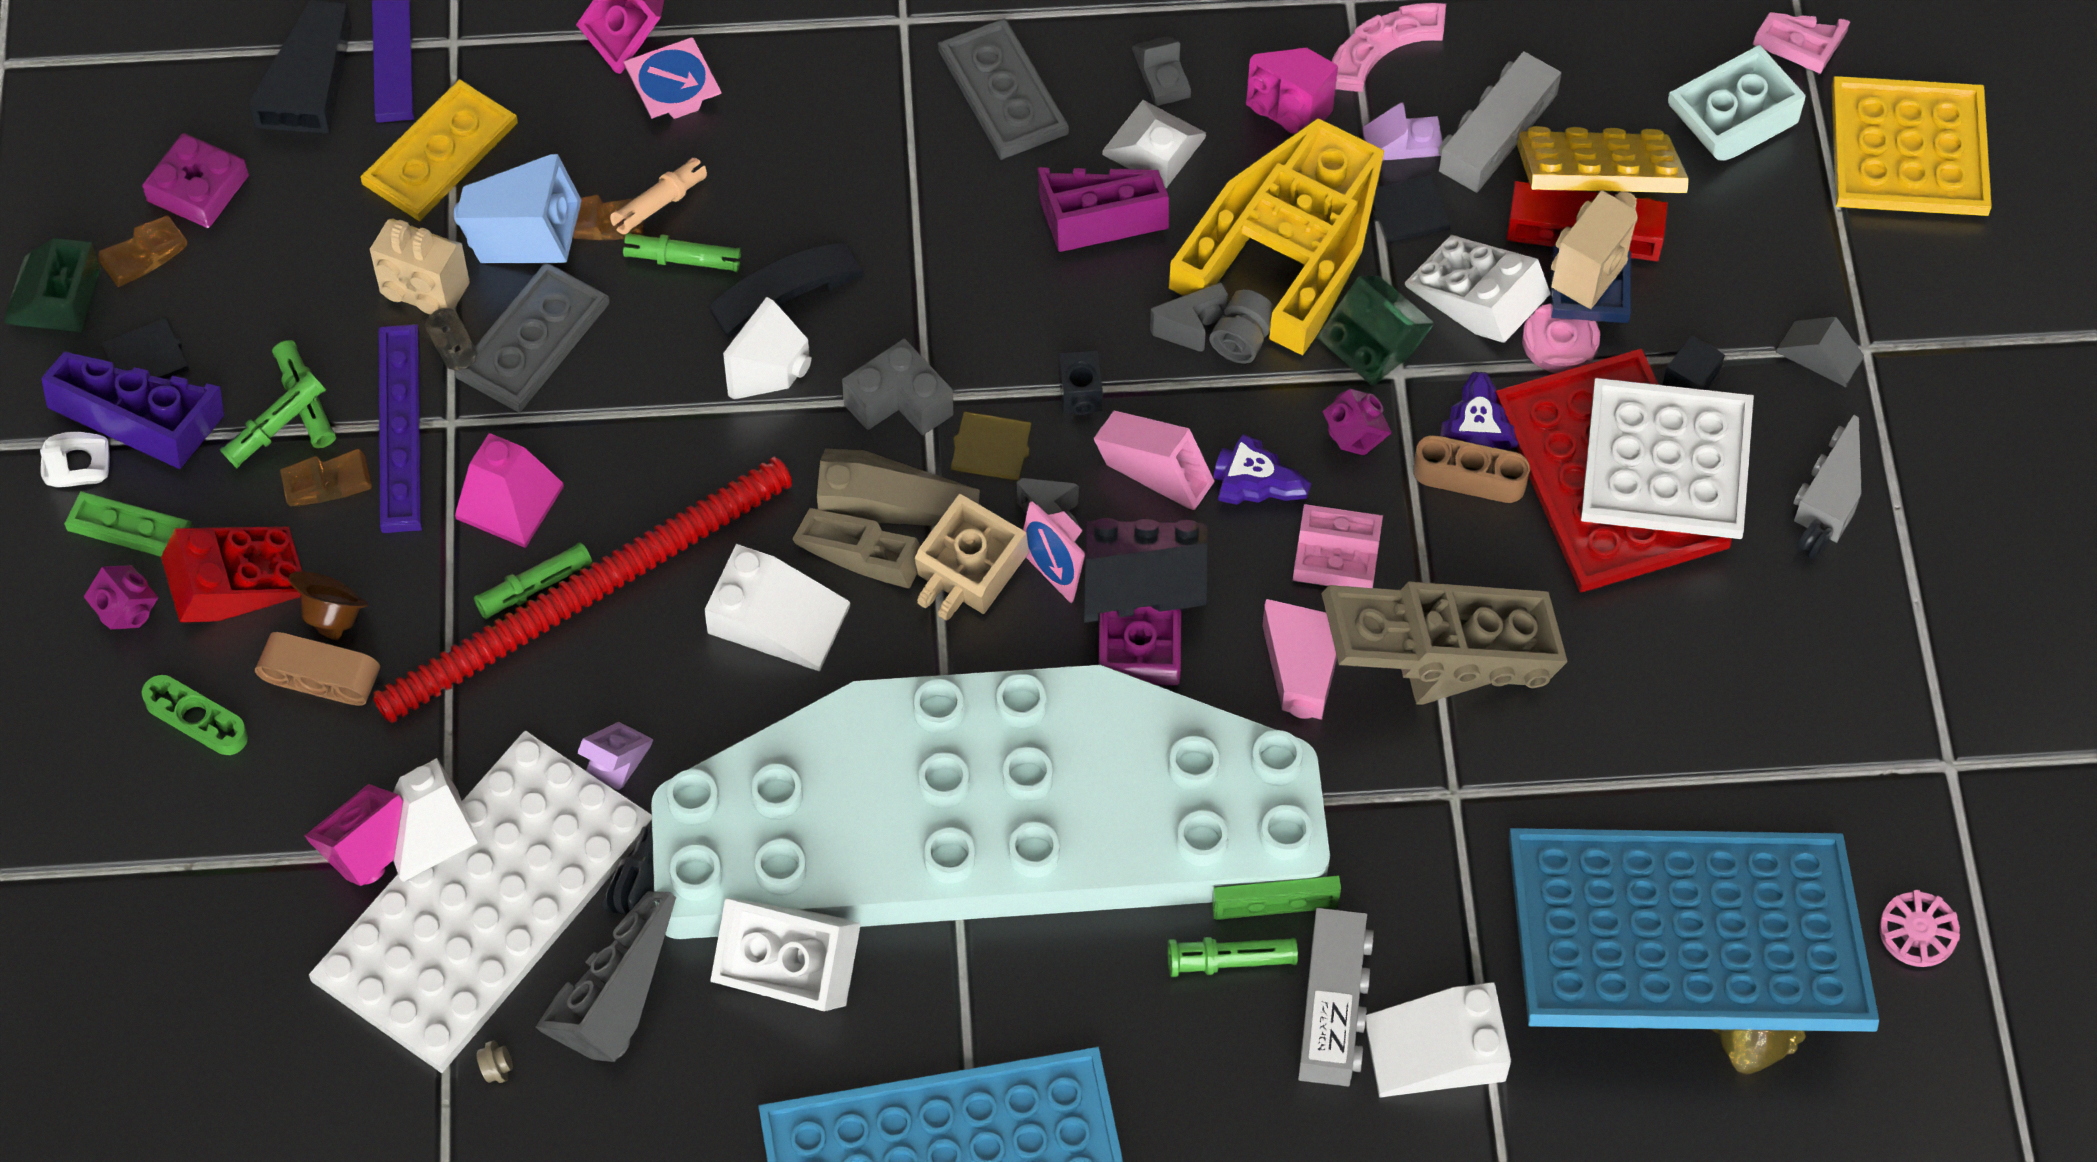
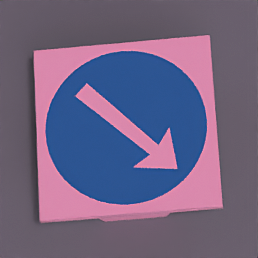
M693 37L623 61L651 119L669 113L674 119L698 111L702 100L721 94V90Z
M1032 501L1028 506L1023 529L1027 533L1029 550L1026 558L1072 603L1075 598L1085 557V552L1075 543L1082 529L1064 511L1048 515L1038 504L1036 505Z

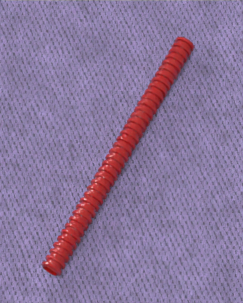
M771 457L768 461L769 464H759L758 470H749L747 477L745 475L739 476L737 483L734 481L727 483V489L720 487L717 489L716 495L713 493L707 495L706 501L698 500L696 507H686V513L678 512L675 514L674 520L671 518L666 519L664 526L661 524L654 526V532L648 530L644 532L642 539L640 537L634 538L632 545L625 543L622 545L623 550L615 549L612 551L611 557L603 556L601 563L593 562L591 564V569L583 568L580 570L579 576L571 575L569 582H559V588L551 587L548 589L547 595L543 593L537 595V601H527V607H517L515 614L508 612L505 614V620H495L493 627L486 625L483 627V633H473L472 639L464 638L461 640L462 645L459 647L456 644L452 645L449 653L442 651L439 653L440 658H430L427 666L420 664L418 671H408L405 679L398 677L396 684H386L383 692L380 690L374 691L373 699L383 717L391 723L397 721L398 715L405 717L408 715V709L416 710L419 708L418 703L423 702L426 704L430 702V696L438 697L441 695L440 690L445 689L448 691L452 689V683L460 684L463 682L462 677L467 676L470 678L474 676L473 671L476 669L478 671L484 670V664H494L496 657H506V651L514 652L517 650L518 644L523 646L528 644V638L536 639L539 637L538 632H548L550 625H560V619L568 620L571 618L572 612L580 613L582 606H592V600L600 601L603 599L604 593L612 594L614 587H624V581L632 582L635 580L636 574L639 576L644 575L646 568L650 570L656 568V562L664 563L667 561L666 556H676L678 549L684 551L688 548V543L692 545L698 543V537H708L710 530L712 532L718 531L720 524L726 526L730 523V518L737 520L740 518L741 512L747 514L750 512L751 506L755 508L760 506L761 500L769 501L771 494L779 495L782 491L781 488L789 489L792 487L790 472L779 458Z

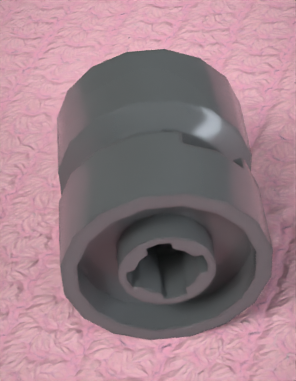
M1244 289L1236 291L1224 309V315L1218 320L1210 334L1212 347L1220 355L1236 363L1245 364L1252 362L1263 345L1264 338L1270 332L1271 315L1275 306L1269 299L1254 291Z

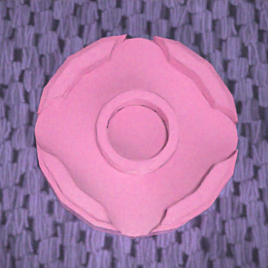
M1551 303L1536 309L1535 313L1530 318L1528 317L1524 324L1522 345L1526 355L1536 366L1549 372L1559 373L1590 364L1598 352L1600 330L1596 321L1551 318Z

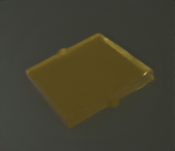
M964 412L959 435L954 437L956 448L951 470L1019 481L1024 457L1029 455L1027 443L1031 422Z

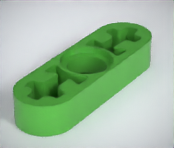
M167 675L154 676L144 684L142 697L147 710L152 715L222 755L236 754L245 747L248 734L242 719L236 714ZM168 691L171 700L176 703L175 709L172 702L162 697L156 701L154 695L156 693L163 695ZM193 707H201L206 710L204 718L199 722L189 723L183 719L185 713ZM214 722H216L219 729L225 732H230L234 729L236 735L233 738L225 736L221 739L218 729L213 727Z

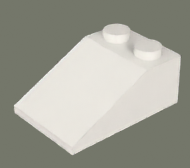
M736 544L705 608L708 634L820 671L850 608V601L776 557Z
M725 898L711 982L822 1011L844 1007L847 1003L861 923L822 913Z
M1495 982L1453 987L1366 1015L1365 1027L1379 1097L1506 1081L1511 1058Z

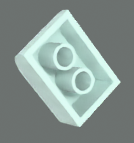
M1758 45L1669 93L1668 103L1717 160H1728L1797 124L1806 95L1763 47Z

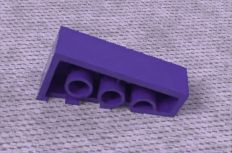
M63 352L41 378L48 409L178 469L183 467L224 417L220 386L206 383L205 387L188 384V379L172 376L170 380L150 376L149 370L136 367L133 370L114 368L113 362Z

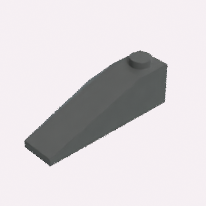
M648 891L614 929V942L599 954L594 951L586 961L590 969L575 986L569 982L563 986L536 1025V1028L543 1034L592 1060L615 1062L618 1057L623 1055L630 1045L631 1036L638 1027L676 897L671 892Z

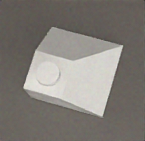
M1142 100L1103 149L1102 155L1128 169L1158 170L1164 186L1167 188L1206 138V132Z
M766 297L723 353L728 396L733 399L789 389L796 378L803 377L810 367L811 357H809L807 337L781 308L768 297Z
M437 758L399 778L393 793L401 797L403 805L393 861L400 879L405 881L478 842L458 790Z

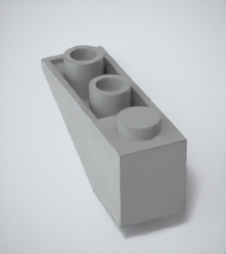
M1853 415L1846 428L1839 426L1836 429L1829 443V447L1833 448L1829 456L1821 454L1811 473L1815 477L1811 485L1804 482L1793 504L1799 506L1794 522L1808 528L1817 519L1821 522L1820 526L1822 529L1831 528L1834 531L1830 540L1836 543L1852 519L1861 496L1859 417Z

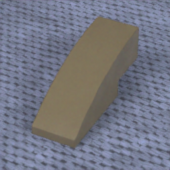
M809 508L793 537L794 543L807 551L838 566L885 583L910 588L917 575L915 556L920 548L917 538L882 531L877 521Z

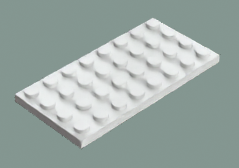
M524 731L462 801L478 843L405 881H402L397 874L309 974L311 982L441 1073L444 1072L616 871L620 860L627 858L633 851L642 827L647 826L649 830L652 827V815L527 731Z

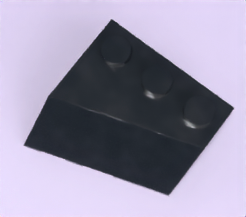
M1111 518L1086 521L1084 622L1098 621V613L1117 611L1119 617L1134 616V610L1147 606L1162 612L1206 605L1207 524L1197 523L1192 520H1181L1177 523H1159L1151 519H1141L1136 522H1117Z

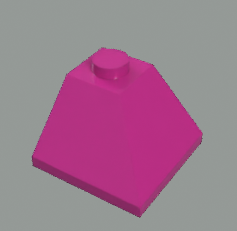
M593 0L576 25L616 73L621 74L625 69L623 61L632 59L661 18L664 0Z
M489 433L469 464L455 517L457 520L526 548L564 485L558 477L526 448Z
M368 784L304 836L346 880L359 886L371 884L385 873L384 867L394 860L403 800L398 794Z

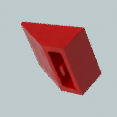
M289 527L175 528L161 555L180 623L221 621L301 597V594L288 581L290 574L302 571Z

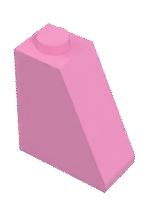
M1113 411L1094 437V441L1107 466L1188 509L1195 510L1215 482L1189 428Z
M1266 599L1262 626L1281 709L1303 719L1311 717L1322 719L1337 661L1326 612Z

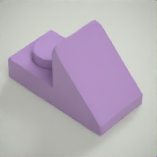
M1400 103L1363 127L1364 141L1385 150L1383 161L1441 156L1438 153L1442 144L1438 116L1406 119L1404 104Z
M617 722L583 738L578 754L590 759L586 769L588 773L606 785L620 790L650 749L653 739Z

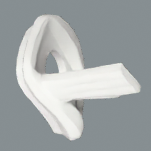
M65 432L49 437L45 440L42 449H40L41 477L47 485L68 487L98 484L108 477L110 454L108 440L104 436L86 432ZM73 450H83L91 456V464L87 469L70 471L66 454Z

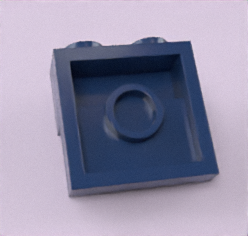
M1553 246L1550 261L1551 318L1629 323L1631 315V251L1628 252L1627 264L1593 308L1589 309L1551 287L1555 272L1551 270V266L1559 253V248Z

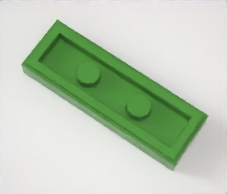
M80 491L65 522L67 531L157 556L162 555L175 528H193L191 521Z
M1339 876L1216 887L1213 889L1212 899L1213 918L1221 920L1314 911L1316 908L1334 909L1339 905L1341 893Z

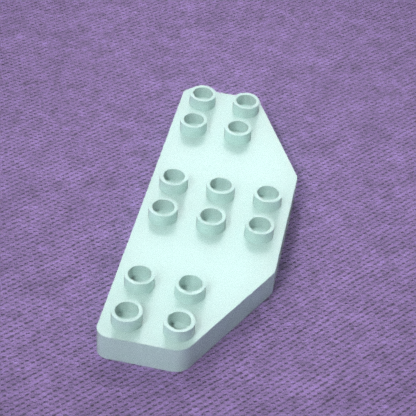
M1102 665L853 681L694 767L678 773L673 778L662 783L652 798L654 892H671L676 897L665 934L674 939L718 937L725 898L827 914L861 923L860 927L1211 903L1213 889L1216 887L1327 877L1330 860L1318 758L1314 749L1307 742L1288 732L1272 729Z

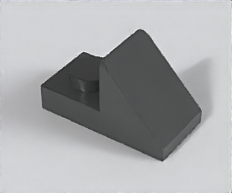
M1166 36L1132 45V51L1155 106L1190 98L1191 87L1179 61V40Z
M1222 283L1151 308L1150 331L1152 335L1197 351H1204L1206 333L1202 324L1210 325L1217 322L1224 315V309L1227 306L1228 294Z
M1022 478L1017 482V504L1026 514L1029 503L1033 501L1048 515L1064 511L1079 526L1075 517L1069 512L1078 505L1079 486L1077 484Z

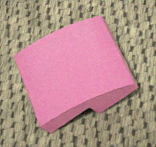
M1304 504L1293 581L1325 586L1373 588L1383 515Z

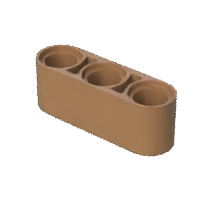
M1427 436L1419 441L1413 465V474L1421 484L1504 503H1513L1523 497L1530 472V465L1521 454L1441 436ZM1428 459H1433V460H1436V461H1438V462L1434 463V462H1429V461H1427V460H1428ZM1466 468H1474L1477 471H1470ZM1504 476H1512L1516 479H1508Z
M273 632L269 635L255 667L257 676L268 683L355 706L366 704L380 671V664L366 654L281 632Z

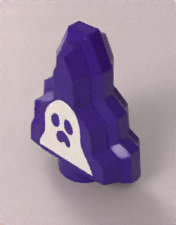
M1472 372L1463 386L1462 401L1452 406L1450 419L1442 422L1440 436L1508 451L1516 448L1518 445L1514 426L1508 422L1504 408L1497 403L1496 388L1487 372Z
M1246 434L1241 436L1233 451L1222 448L1213 476L1214 479L1222 481L1218 501L1236 505L1243 500L1259 503L1268 497L1284 501L1307 499L1311 488V483L1297 470L1281 465L1277 454L1264 449L1261 440Z

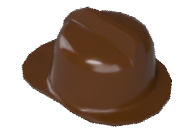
M307 571L294 572L289 576L288 581L301 594L303 621L314 626L320 634L332 640H338L343 630L351 629L360 608L368 606L367 601L357 596L348 586L332 577Z

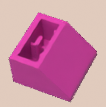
M1308 48L1254 54L1250 58L1246 105L1251 107L1255 113L1272 119L1282 125L1288 132L1296 134L1316 119L1325 121L1333 112L1338 65Z

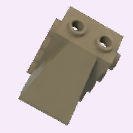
M1408 582L1401 590L1329 585L1322 592L1339 665L1401 669L1403 678H1410L1416 704L1423 705L1491 683L1495 686L1517 684L1526 685L1529 688L1542 687L1548 684L1550 679L1568 662L1549 592Z

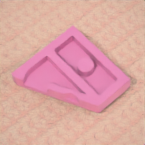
M1770 12L1756 33L1753 45H1761L1764 50L1772 54L1781 56L1821 74L1847 33L1850 21L1838 19L1836 26L1816 24V17L1813 16L1793 17L1788 14Z

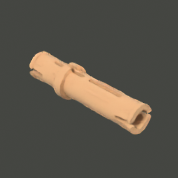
M691 158L676 171L666 172L659 178L657 184L618 211L613 212L610 216L612 225L615 226L623 219H626L624 224L616 230L621 234H627L632 228L667 205L670 201H679L685 196L686 190L699 181L704 180L707 177L705 166L692 173L694 168L702 162L697 158Z

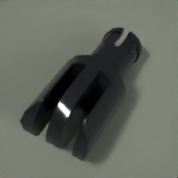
M647 826L642 827L631 856L620 860L602 902L603 910L608 913L627 915L648 891H653L652 827H650V830Z

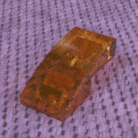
M598 195L582 197L573 238L586 240L625 239L626 234H621L616 229L624 224L626 219L613 226L610 216L635 198L602 203ZM644 220L632 228L629 233L643 235Z
M167 215L135 227L133 239L100 250L99 262L117 287L144 276L170 260L187 246V240Z
M359 449L323 463L317 456H314L280 470L286 502L290 506L326 502L351 496L372 488L366 457Z

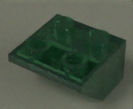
M53 238L23 257L4 318L5 323L82 332L100 272V266L92 243Z
M1358 276L1316 338L1369 384L1376 385L1415 352L1434 325V322L1380 276Z

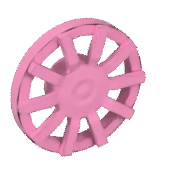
M1914 890L1913 892L1897 895L1886 905L1880 918L1879 932L1887 950L1898 960L1913 966L1928 967L1943 962L1953 953L1959 941L1960 926L1956 912L1943 901V898L1920 892V890ZM1914 901L1915 912H1912L1904 902ZM1922 902L1931 904L1927 912L1922 911ZM1897 906L1905 914L1906 918L1890 914V912ZM1938 908L1943 912L1944 916L1934 919L1932 915ZM1888 921L1902 925L1901 929L1889 932L1887 928ZM1949 922L1952 931L1938 928V925ZM1936 935L1951 939L1947 948L1935 938ZM1902 936L1906 943L1899 949L1893 942V938ZM1932 944L1940 953L1928 957L1927 946ZM1911 946L1920 948L1921 957L1910 955L1907 952Z

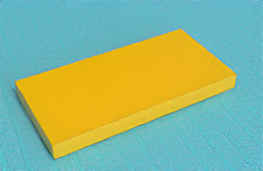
M459 79L360 176L362 185L420 222L518 123L517 115Z

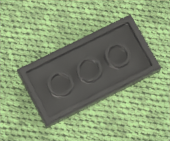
M1006 18L938 43L940 55L1001 160L1069 134L1067 122Z
M544 263L455 370L456 378L520 413L610 304L609 296L555 266Z

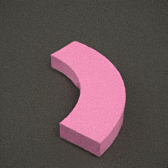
M1422 3L1399 7V11L1384 16L1376 15L1357 27L1355 33L1344 44L1339 46L1331 61L1338 65L1335 89L1363 92L1364 83L1370 70L1387 53L1413 42L1442 41L1446 4Z

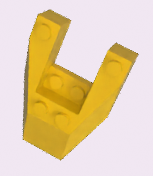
M1316 119L1228 181L1170 262L1169 289L1186 296L1218 284L1249 238H1252L1305 265L1273 310L1269 335L1270 340L1303 356L1322 329L1362 253L1385 150L1321 119Z

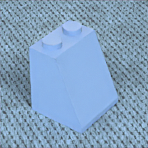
M550 154L464 186L460 201L454 207V220L460 226L467 239L468 246L473 249L480 263H567L582 200L559 155Z

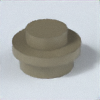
M492 1040L486 1042L485 1048L477 1051L479 1068L488 1083L495 1080L498 1083H503L508 1080V1071L513 1069V1063L505 1046L499 1047L497 1042Z

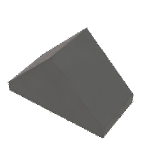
M1837 317L1794 321L1776 353L1844 387L1847 386L1864 357V354Z

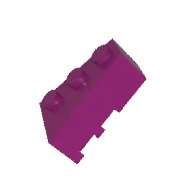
M1038 168L1039 201L1058 252L1169 229V196L1158 170L1110 169L1109 174H1086V168H1074L1073 174L1050 173V168Z

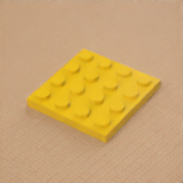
M1834 76L1832 82L1836 207L1989 215L1991 210L1984 85Z
M1534 126L1529 127L1528 131L1519 133L1517 147L1532 189L1687 193L1688 176L1669 135H1664V132L1661 130L1644 129L1641 131V134H1626V131L1623 129L1607 128L1603 130V133H1588V130L1585 128L1570 127L1565 132H1551L1547 127Z

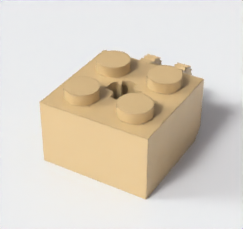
M1601 190L1592 203L1586 201L1577 215L1575 225L1572 228L1567 226L1556 242L1559 253L1551 266V270L1555 271L1552 288L1589 309L1593 308L1627 264L1631 239L1638 219L1635 210L1637 204L1635 195L1622 191L1613 197Z
M393 218L388 219L370 248L380 293L394 302L403 301L417 306L427 314L433 315L436 313L449 318L470 283L462 243L432 234L430 230L420 227L418 229L410 226L406 221Z
M959 494L920 546L915 556L918 575L928 581L922 592H920L917 603L924 608H928L941 590H944L949 595L941 604L938 616L942 619L949 620L962 602L985 614L1028 555L1027 533L964 495Z

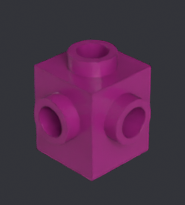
M1349 389L1340 393L1334 402L1322 411L1329 424L1328 432L1334 441L1338 443L1341 450L1364 456L1392 433L1382 414L1384 409L1381 402L1370 393L1367 394Z
M132 565L102 567L84 595L86 601L99 615L101 622L109 627L110 630L140 628L148 619L149 612L159 598L149 587L147 580Z

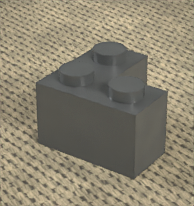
M905 338L842 379L844 405L867 430L899 410L923 436L953 416L952 388Z

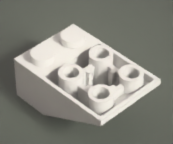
M1453 235L1444 241L1405 282L1408 289L1474 334L1503 343L1551 294L1538 259Z

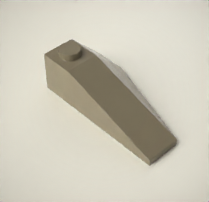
M825 448L820 460L817 489L818 510L873 520L878 523L936 526L959 494L979 504L980 490L865 450Z

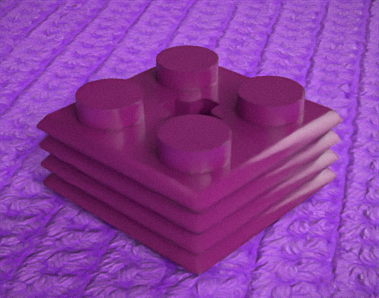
M182 133L142 184L148 202L209 228L247 179L249 173L243 158L191 135Z
M1151 606L1140 607L1134 610V616L1119 617L1117 611L1100 613L1099 665L1153 685H1178L1180 683L1181 609L1159 612ZM1137 640L1144 641L1142 646L1135 645Z

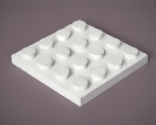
M1595 378L1581 521L1742 539L1754 395Z

